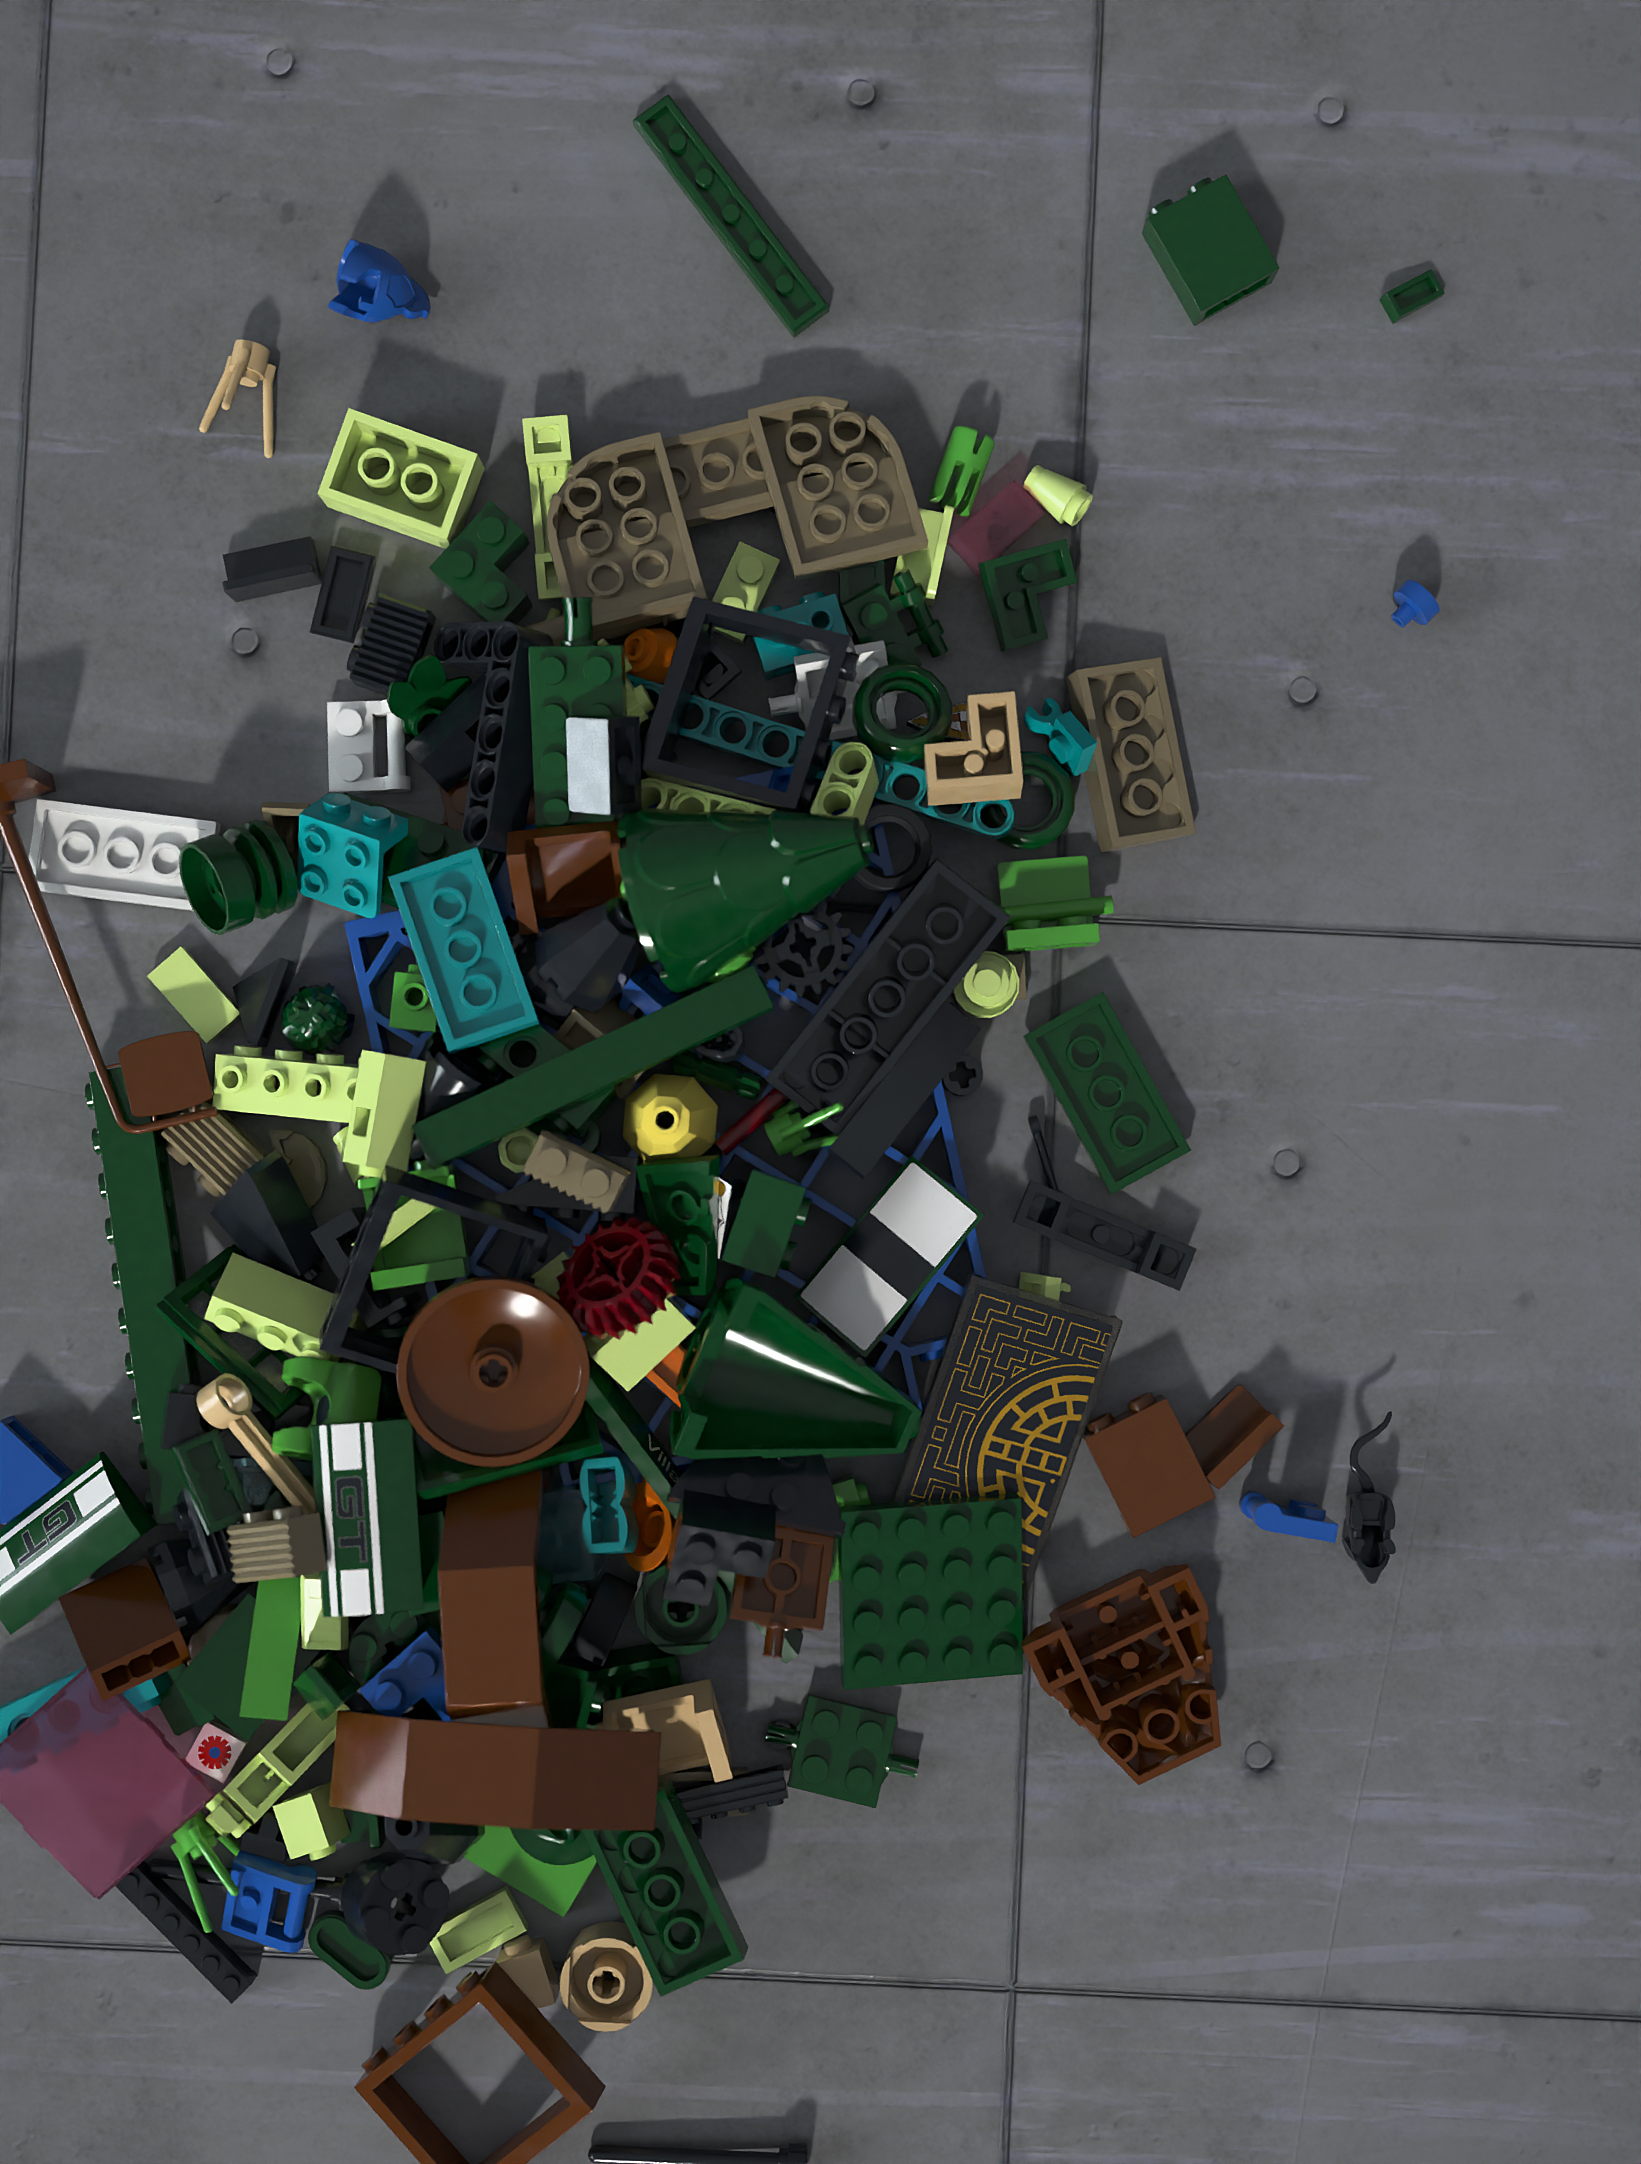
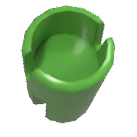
M956 426L952 431L927 501L937 504L941 500L942 508L945 509V505L953 506L954 509L957 507V515L968 518L993 452L995 441L986 433L982 440L976 439L977 429L968 426Z

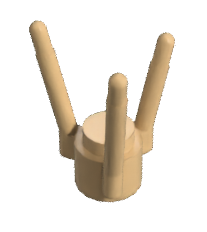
M239 339L235 341L232 355L228 356L224 373L206 409L199 430L202 433L208 431L221 402L223 409H230L239 384L256 387L258 380H262L264 455L266 458H272L274 441L273 380L276 367L268 364L269 349L259 343Z

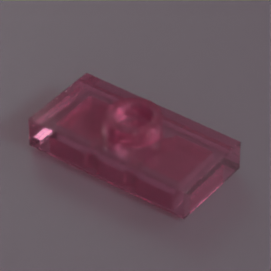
M1013 480L947 540V544L978 576L980 574L978 563L998 558L1044 516L1045 512L1016 480Z

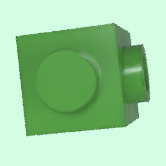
M409 965L408 973L395 972L389 1027L430 1033L441 1032L419 966Z

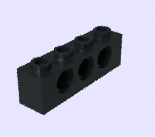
M179 1383L178 1391L167 1390L160 1447L162 1449L171 1450L174 1446L207 1433L200 1426L199 1419L201 1413L197 1405L198 1392L205 1385ZM221 1396L225 1404L228 1406L226 1400ZM252 1402V1414L257 1411H262L257 1405H255ZM296 1403L275 1421L271 1419V1427L268 1434L273 1438L274 1431L294 1427L295 1422L302 1416H313L314 1405ZM229 1427L218 1430L228 1455L252 1457ZM288 1457V1458L290 1459V1461H299V1462H310V1463H312L311 1461H308V1460L298 1459V1458H293V1457Z

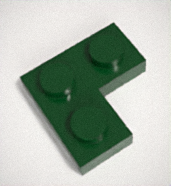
M1066 539L978 563L1001 652L1048 639L1037 594L1078 583Z

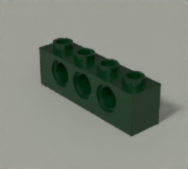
M539 1024L471 1047L479 1054L475 1058L476 1062L488 1073L497 1077L501 1072L508 1079H512L570 1051ZM529 1049L537 1054L533 1064L528 1067L520 1068L512 1064L514 1055L520 1050ZM611 1086L546 1117V1120L565 1136L572 1131L582 1138L590 1126L600 1118L617 1098L615 1087Z

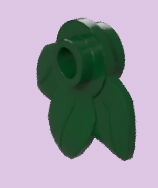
M429 654L414 664L409 672L408 682H391L387 693V704L391 713L401 719L402 728L405 733L414 739L472 684V679L469 676L446 679L441 662H439L435 655ZM424 715H426L425 718H424L422 721L419 722V720H420Z

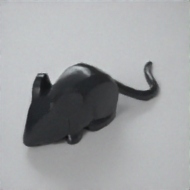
M1391 1411L1387 1413L1385 1420L1379 1426L1355 1441L1350 1453V1466L1361 1484V1491L1349 1495L1346 1499L1345 1510L1349 1536L1342 1538V1543L1348 1556L1356 1563L1370 1584L1377 1582L1380 1573L1388 1564L1390 1555L1396 1551L1395 1544L1391 1540V1530L1395 1527L1396 1518L1391 1499L1387 1495L1375 1491L1370 1477L1358 1464V1454L1362 1446L1379 1435L1388 1426L1392 1417Z

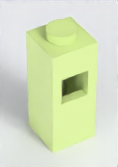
M362 1050L342 1160L360 1165L359 1174L380 1178L385 1165L407 1172L414 1133L412 1125L416 1122L426 1061Z

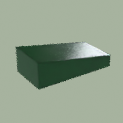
M1431 269L1386 292L1379 301L1394 324L1439 299L1445 292Z

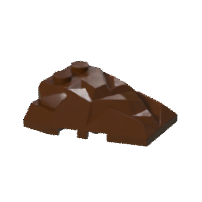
M1187 1564L1164 1566L1152 1573L1146 1569H1136L1055 1608L1049 1614L1051 1621L1036 1627L1020 1643L1041 1688L1050 1697L1054 1696L1067 1709L1070 1717L1080 1727L1083 1726L1098 1741L1099 1746L1138 1785L1221 1746L1217 1696L1212 1684L1211 1674L1213 1655L1212 1648L1208 1643L1206 1623L1209 1622L1208 1607Z

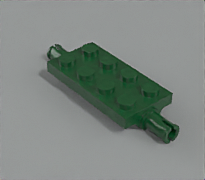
M593 597L563 598L565 640H561V645L528 647L535 829L620 820L623 814H626L604 815L571 812L569 810L566 719L568 717L606 718L627 715L625 645H599L598 640L593 639Z

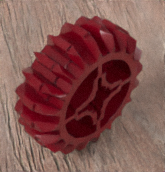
M633 1216L627 1222L617 1217L611 1227L600 1222L598 1232L593 1235L585 1233L586 1240L580 1246H571L574 1254L572 1258L561 1261L565 1272L556 1277L560 1286L556 1294L560 1302L569 1310L581 1331L589 1335L593 1334L602 1340L609 1335L620 1340L626 1329L637 1335L641 1323L647 1322L653 1325L652 1315L657 1310L667 1311L664 1300L676 1295L672 1284L681 1279L677 1269L680 1261L677 1253L674 1251L675 1249L672 1247V1242L655 1225H651L648 1221L643 1223Z

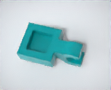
M1050 697L1045 699L1041 710L1045 716L1036 713L1035 709L1031 706L1027 707L1023 718L1025 726L1034 733L1045 734L1049 737L1047 747L1050 749L1053 758L1058 763L1063 764L1073 777L1087 771L1097 741L1073 713L1069 711L1062 714L1058 703Z

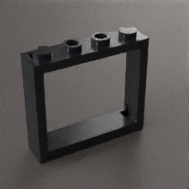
M693 596L641 750V777L643 779L654 778L775 810L793 812L810 810L812 802L818 793L819 786L815 783L819 767L825 768L831 756L833 743L832 740H829L833 724L839 725L845 713L846 697L842 696L847 681L853 682L857 675L856 666L860 655L856 654L852 637ZM715 627L830 656L786 792L670 762Z
M385 1165L320 1329L319 1350L397 1374L401 1343L351 1328L349 1324L401 1195L523 1236L506 1277L521 1279L534 1285L535 1278L531 1277L537 1262L541 1264L545 1262L548 1256L547 1249L552 1237L548 1236L545 1218Z

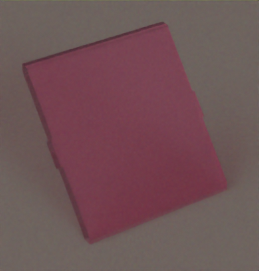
M87 1666L0 1743V1803L24 1826L23 1829L41 1848L44 1847L97 1899H101L216 1796L214 1788L165 1739L166 1736L148 1717H144L121 1693L102 1701Z

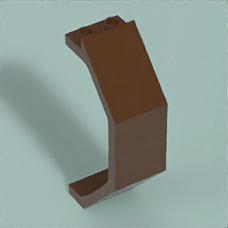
M553 1466L447 1494L438 1580L446 1707L451 1721L554 1728L544 1686L537 1576L543 1494L547 1488L554 1484Z
M338 1710L329 1806L404 1820L524 1829L655 1830L661 1732L637 1728L626 1730L577 1729L440 1721L373 1714L369 1710Z

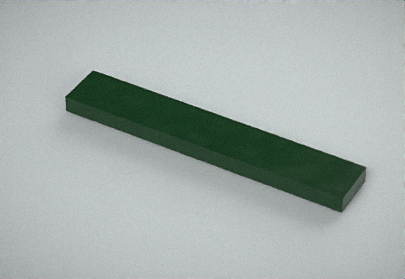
M669 94L633 120L634 128L793 338L829 312V305Z

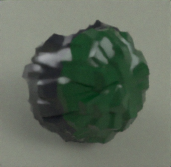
M329 982L324 987L318 984L308 987L304 985L284 1005L281 1015L282 1031L288 1045L294 1050L306 1052V1055L311 1056L317 1053H331L339 1049L340 1044L352 1034L355 1014L346 1012L344 1004L339 1000V995L334 991V986Z

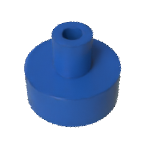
M1408 579L1394 593V599L1399 608L1391 615V618L1401 628H1404L1411 620L1418 624L1426 625L1440 611V608L1435 598L1427 589L1418 582Z

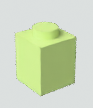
M331 1782L294 1794L273 1806L290 1860L309 1854L311 1861L328 1856L337 1851L336 1842L351 1834L343 1809L329 1806Z

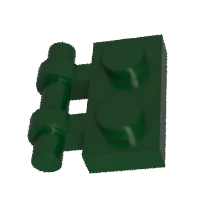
M909 569L902 570L893 576L899 592L888 597L883 585L877 583L839 604L859 645L884 641L888 665L897 662L921 666L922 664L914 649L922 644H926L932 658L948 651L941 636L944 630L939 620L933 619L924 601L926 593L921 583H915ZM907 607L917 625V628L908 633L905 632L897 615V612Z

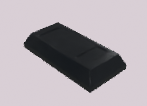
M331 546L310 633L354 644L375 556Z

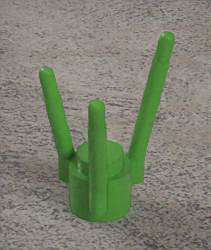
M792 1100L773 1113L774 1119L765 1123L764 1127L778 1155L782 1156L791 1151L793 1156L796 1157L808 1150L832 1145L838 1137L836 1134L806 1141L804 1139L811 1136L809 1127L842 1111L844 1108L843 1104L837 1102L804 1119L800 1112L791 1115L800 1107Z
M199 1810L170 1831L176 1840L171 1849L180 1862L203 1930L206 1933H210L213 1926L188 1854L190 1853L194 1860L204 1855L232 1896H237L239 1894L238 1887L212 1848L218 1844L214 1836L235 1856L240 1851V1845L229 1834L223 1839L205 1821L206 1815L204 1812Z

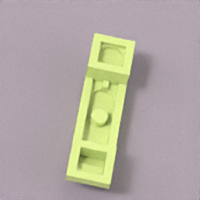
M568 415L523 418L525 456L529 471L536 548L535 565L539 601L563 599L549 547L547 518L553 495H557L561 486L568 478V471L574 466Z

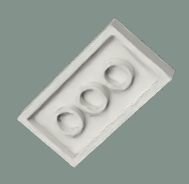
M37 799L29 861L41 892L193 911L180 877V851L189 842L212 834L219 835L221 824L215 821Z

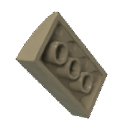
M1161 657L1078 669L1067 676L1066 683L1072 713L1097 741L1089 768L1084 774L1100 853L1196 834Z

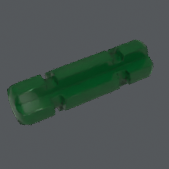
M685 1051L675 1056L672 1069L676 1073L688 1077L694 1075L696 1076L695 1080L731 1092V1090L737 1091L736 1095L749 1100H754L758 1095L762 1084V1079L759 1076L744 1072V1074L738 1073L739 1069L707 1057H703V1059L697 1058L698 1054L691 1051Z

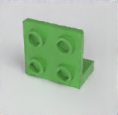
M1086 856L1001 862L997 866L1000 907L1091 898L1088 859ZM1093 916L1065 917L1048 921L1014 922V924L1004 925L1002 928L1004 953L1094 946L1100 942L1099 924L1093 923Z

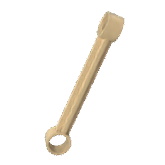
M222 1374L198 1392L197 1405L204 1419L212 1426L220 1429L229 1427L293 1507L302 1505L303 1515L315 1513L314 1489L287 1456L278 1455L272 1451L273 1438L251 1413L252 1396L245 1383L232 1374ZM221 1396L226 1400L228 1406L225 1404Z

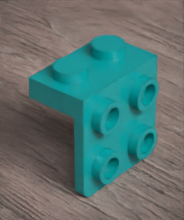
M329 792L299 813L297 888L299 892L306 897L363 917L374 918L381 911L384 853L408 835V819L392 814L386 808L379 806L371 807L351 800L345 794Z

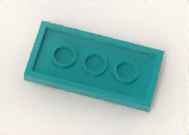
M477 847L388 877L449 1054L539 1024Z

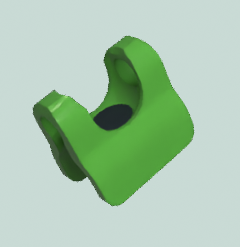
M296 1357L284 1361L282 1380L287 1385L304 1390L310 1396L314 1405V1415L307 1428L291 1427L274 1431L271 1449L278 1455L312 1462L310 1425L376 1419L381 1387V1375L372 1367L332 1362L311 1357Z

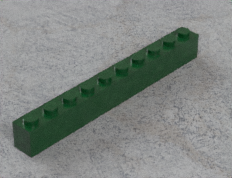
M121 1067L107 1069L125 1120L133 1125L153 1122L152 1116L136 1117L132 1115ZM96 1071L88 1072L90 1083L85 1085V1097L89 1109L94 1110L97 1127L92 1129V1144L95 1153L101 1155L103 1173H100L98 1176V1185L101 1197L108 1201L110 1215L105 1220V1233L109 1244H114L116 1262L112 1264V1279L117 1290L121 1289L123 1307L119 1308L118 1320L121 1332L128 1336L130 1350L125 1355V1368L128 1378L130 1380L134 1379L136 1397L132 1399V1415L137 1425L141 1424L143 1442L138 1447V1455L142 1469H147L150 1485L145 1491V1503L147 1511L150 1515H154L155 1522L158 1525L176 1523L173 1505L177 1504V1496L187 1487L172 1451L160 1447L167 1390L178 1391L179 1383L202 1385L197 1349L154 1310L155 1306L167 1294L186 1280L169 1159L165 1149L166 1139L161 1135L164 1129L143 1134H131L119 1127ZM156 1115L157 1120H162V1115ZM188 1301L186 1305L191 1309L190 1301ZM201 1414L199 1419L200 1426L204 1431L209 1432L208 1422Z

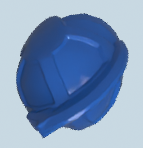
M355 239L347 242L337 270L336 283L339 295L328 303L327 307L329 309L369 323L389 320L400 314H403L408 319L419 317L426 319L429 316L431 306L427 293L410 277L403 265L394 256L383 249Z

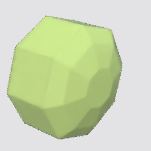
M522 1128L503 1137L498 1145L501 1164L515 1173L524 1172L523 1168L539 1136L528 1128Z

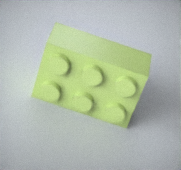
M348 408L317 494L327 507L446 549L463 530L485 468L477 453Z

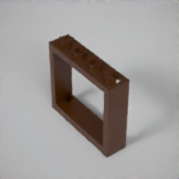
M495 1961L480 1974L476 1970L473 1973L469 1972L456 1986L458 1992L450 1999L445 1994L440 1996L425 2011L424 2016L426 2018L417 2025L414 2020H411L394 2036L392 2041L395 2044L388 2050H385L383 2046L378 2047L373 2055L361 2065L365 2072L354 2086L355 2090L420 2164L469 2163L394 2079L392 2074L479 2003L488 2010L563 2096L479 2164H527L594 2110L606 2087Z

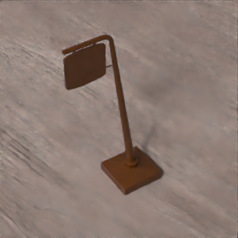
M25 758L0 764V834L118 1126L131 1134H143L217 1116L218 1111L216 1107L198 1111L196 1106L213 1097L200 1035L196 1031L168 1033L129 1044L118 1051L120 1063L105 1066L13 817L17 813L16 803L56 792L53 774ZM121 1065L132 1115L136 1117L152 1116L153 1122L133 1125L125 1120L107 1068ZM191 1107L193 1109L191 1113L157 1120L156 1116Z

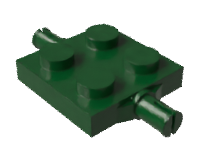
M808 1694L804 1715L797 1724L796 1729L769 1722L765 1742L768 1741L791 1747L792 1765L787 1787L872 1808L877 1806L881 1785L889 1772L915 1779L917 1775L916 1769L919 1766V1759L893 1754L892 1738L897 1721L896 1715Z

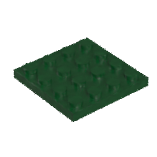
M1017 1493L839 1506L841 1520H843L845 1526L844 1535L838 1538L841 1684L844 1690L1023 1674V1648L1020 1644L1023 1641L1022 1499Z

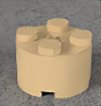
M614 1921L597 1923L580 1931L569 1948L560 1977V1993L566 2008H569L585 2027L602 2032L617 2031L631 2024V2021L643 2013L648 2006L654 1985L627 1925ZM603 1971H611L615 1977L614 1980H606V1975Z

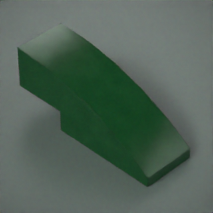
M332 1652L307 1668L292 1685L322 1721L333 1714L362 1687Z

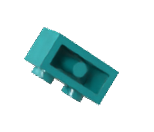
M822 591L814 592L801 597L798 600L799 605L782 610L781 605H774L757 611V613L848 635L836 594L825 596ZM752 636L766 681L795 672L793 657L817 653Z

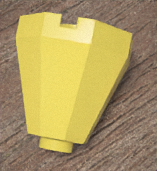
M654 1074L626 1098L622 1137L643 1161L646 1159L701 1156L714 1145L718 1105L694 1077ZM669 1111L674 1116V1124L671 1128L664 1130V1126L659 1125L658 1119L659 1116H663Z

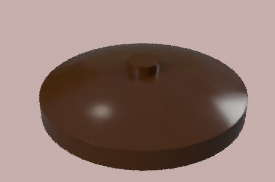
M484 1276L456 1283L435 1295L421 1308L410 1323L400 1347L397 1363L399 1396L404 1411L416 1431L425 1441L446 1456L478 1466L497 1467L517 1464L548 1450L567 1433L577 1419L583 1407L589 1385V1359L586 1343L577 1322L569 1310L557 1298L541 1287L521 1279L506 1276Z

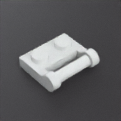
M387 699L382 701L327 702L329 792L364 794L411 791V777L406 776L405 731L402 728L401 719L391 713ZM375 717H387L388 776L377 777Z

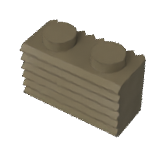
M211 1098L202 1104L196 1105L197 1110L213 1107V1099ZM192 1107L184 1109L180 1115L193 1112ZM217 1109V1116L168 1127L161 1133L170 1142L165 1147L167 1152L184 1166L190 1162L202 1174L198 1178L199 1183L215 1197H218L221 1193L225 1196L246 1169L268 1155L224 1110Z
M549 1131L541 1132L523 1168L525 1175H533L534 1179H541L542 1184L550 1183L551 1188L558 1187L559 1192L567 1191L568 1196L575 1195L576 1200L583 1199L585 1205L592 1203L593 1208H601L602 1213L614 1209L631 1174L630 1171Z
M302 1505L276 1509L273 1512L271 1509L243 1514L244 1523L229 1526L226 1531L230 1535L228 1542L231 1544L229 1551L233 1554L230 1561L234 1563L231 1570L235 1572L233 1580L236 1583L297 1577L327 1570L320 1512L303 1515Z

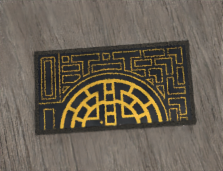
M969 1274L921 1413L920 1429L912 1439L891 1502L1017 1493L1022 1499V1600H1026L1123 1321L1114 1315L1108 1316L983 1278L979 1274Z

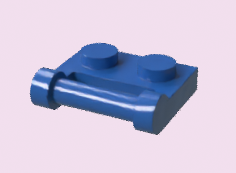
M1248 1491L1240 1498L1239 1507L1241 1512L1248 1518L1253 1519L1254 1523L1265 1531L1333 1543L1336 1541L1338 1524L1326 1516V1510L1317 1508L1316 1503L1300 1499H1290L1289 1506L1267 1501L1257 1491Z
M240 1850L233 1861L230 1875L239 1889V1894L232 1896L229 1891L227 1892L221 1930L283 1952L295 1953L300 1951L306 1935L305 1929L302 1926L308 1895L315 1888L316 1871L307 1865H297L292 1868ZM279 1889L290 1892L285 1923L283 1925L273 1922Z

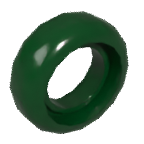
M896 662L878 667L862 680L852 701V723L859 740L869 748L871 753L890 762L911 763L924 759L925 744L944 742L952 725L953 704L946 686L932 672L916 664ZM896 690L907 691L917 696L924 703L928 713V722L923 729L911 735H900L889 731L878 718L876 712L878 700L886 693Z
M1020 751L1023 775L1036 777L1048 787L1052 796V808L1048 816L1041 823L1033 826H1019L1014 823L1011 832L1003 838L996 839V841L1014 850H1035L1053 843L1067 829L1075 811V790L1069 774L1055 759L1037 751ZM997 805L987 807L981 815V822L986 827L993 829L1001 827L1007 820L1001 807Z

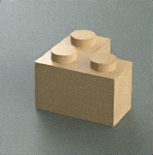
M1015 691L968 695L966 717L969 741L925 744L924 767L928 806L1021 798L1023 773Z

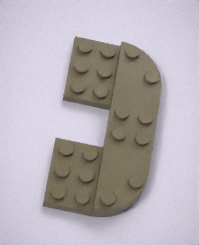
M804 396L748 409V418L665 439H662L660 432L601 447L583 457L568 471V478L561 486L557 495L554 494L552 497L547 518L549 547L563 598L593 597V633L689 609L693 596L707 600L687 529L690 527L774 506L795 582L927 549L928 538L904 458L892 434L872 414L870 417H867L861 412L850 408L848 401L826 396Z

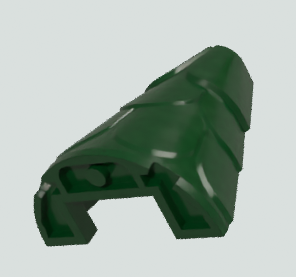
M642 808L639 811L623 814L619 820L617 830L620 838L626 836L627 847L618 850L622 881L633 921L650 962L661 961L666 971L659 972L660 979L675 993L687 991L692 987H699L748 949L760 945L800 912L808 913L871 863L869 853L874 852V843L867 824L860 825L858 817L774 810L771 814L718 809L705 812Z
M734 1278L726 1281L725 1288L729 1289L726 1293L720 1291L714 1293L691 1335L676 1382L675 1391L680 1392L678 1399L681 1408L680 1411L673 1410L670 1418V1442L674 1455L690 1459L761 1456L763 1459L819 1454H822L824 1458L904 1453L910 1438L913 1439L917 1435L921 1426L922 1412L913 1399L860 1356H851L812 1323L804 1322L758 1285H751L746 1281Z

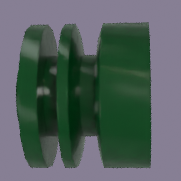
M255 819L241 827L235 826L228 829L223 836L212 834L189 842L181 848L179 869L185 894L194 913L211 933L223 935L247 926L253 921L254 917L263 920L274 913L279 914L295 906L298 889L292 859L275 829L265 821Z

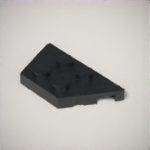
M822 1454L763 1459L761 1456L694 1459L667 1496L668 1502L680 1504L685 1489L776 1506V1525L835 1538H841L845 1531L840 1509Z

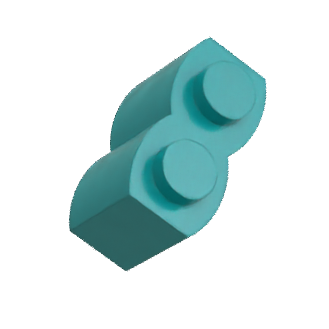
M623 1458L585 1459L580 1471V1490L583 1500L587 1505L582 1522V1533L589 1553L597 1555L634 1553L639 1540L638 1519L631 1507L636 1495L635 1476L632 1475L628 1463ZM615 1470L616 1480L597 1484L596 1475L598 1473Z

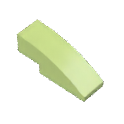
M306 1703L220 1793L253 1825L333 1743L336 1737L338 1710L350 1709L343 1704L327 1719L322 1721L309 1704Z

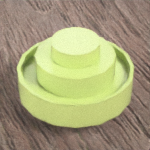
M984 951L955 987L953 994L957 1004L966 1013L976 1018H992L1003 1014L1013 1005L1019 993V977L1016 968L1007 957L996 952Z

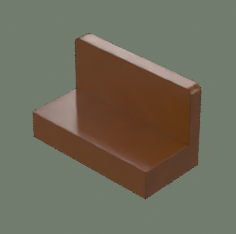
M1237 1384L1185 1436L1207 1480L1220 1490L1284 1425L1270 1411L1266 1410L1244 1386Z

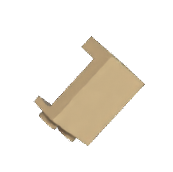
M711 1679L603 1702V1722L597 1723L596 1729L626 1730L637 1728L661 1732L658 1776L710 1764L715 1782L733 1779L730 1744Z

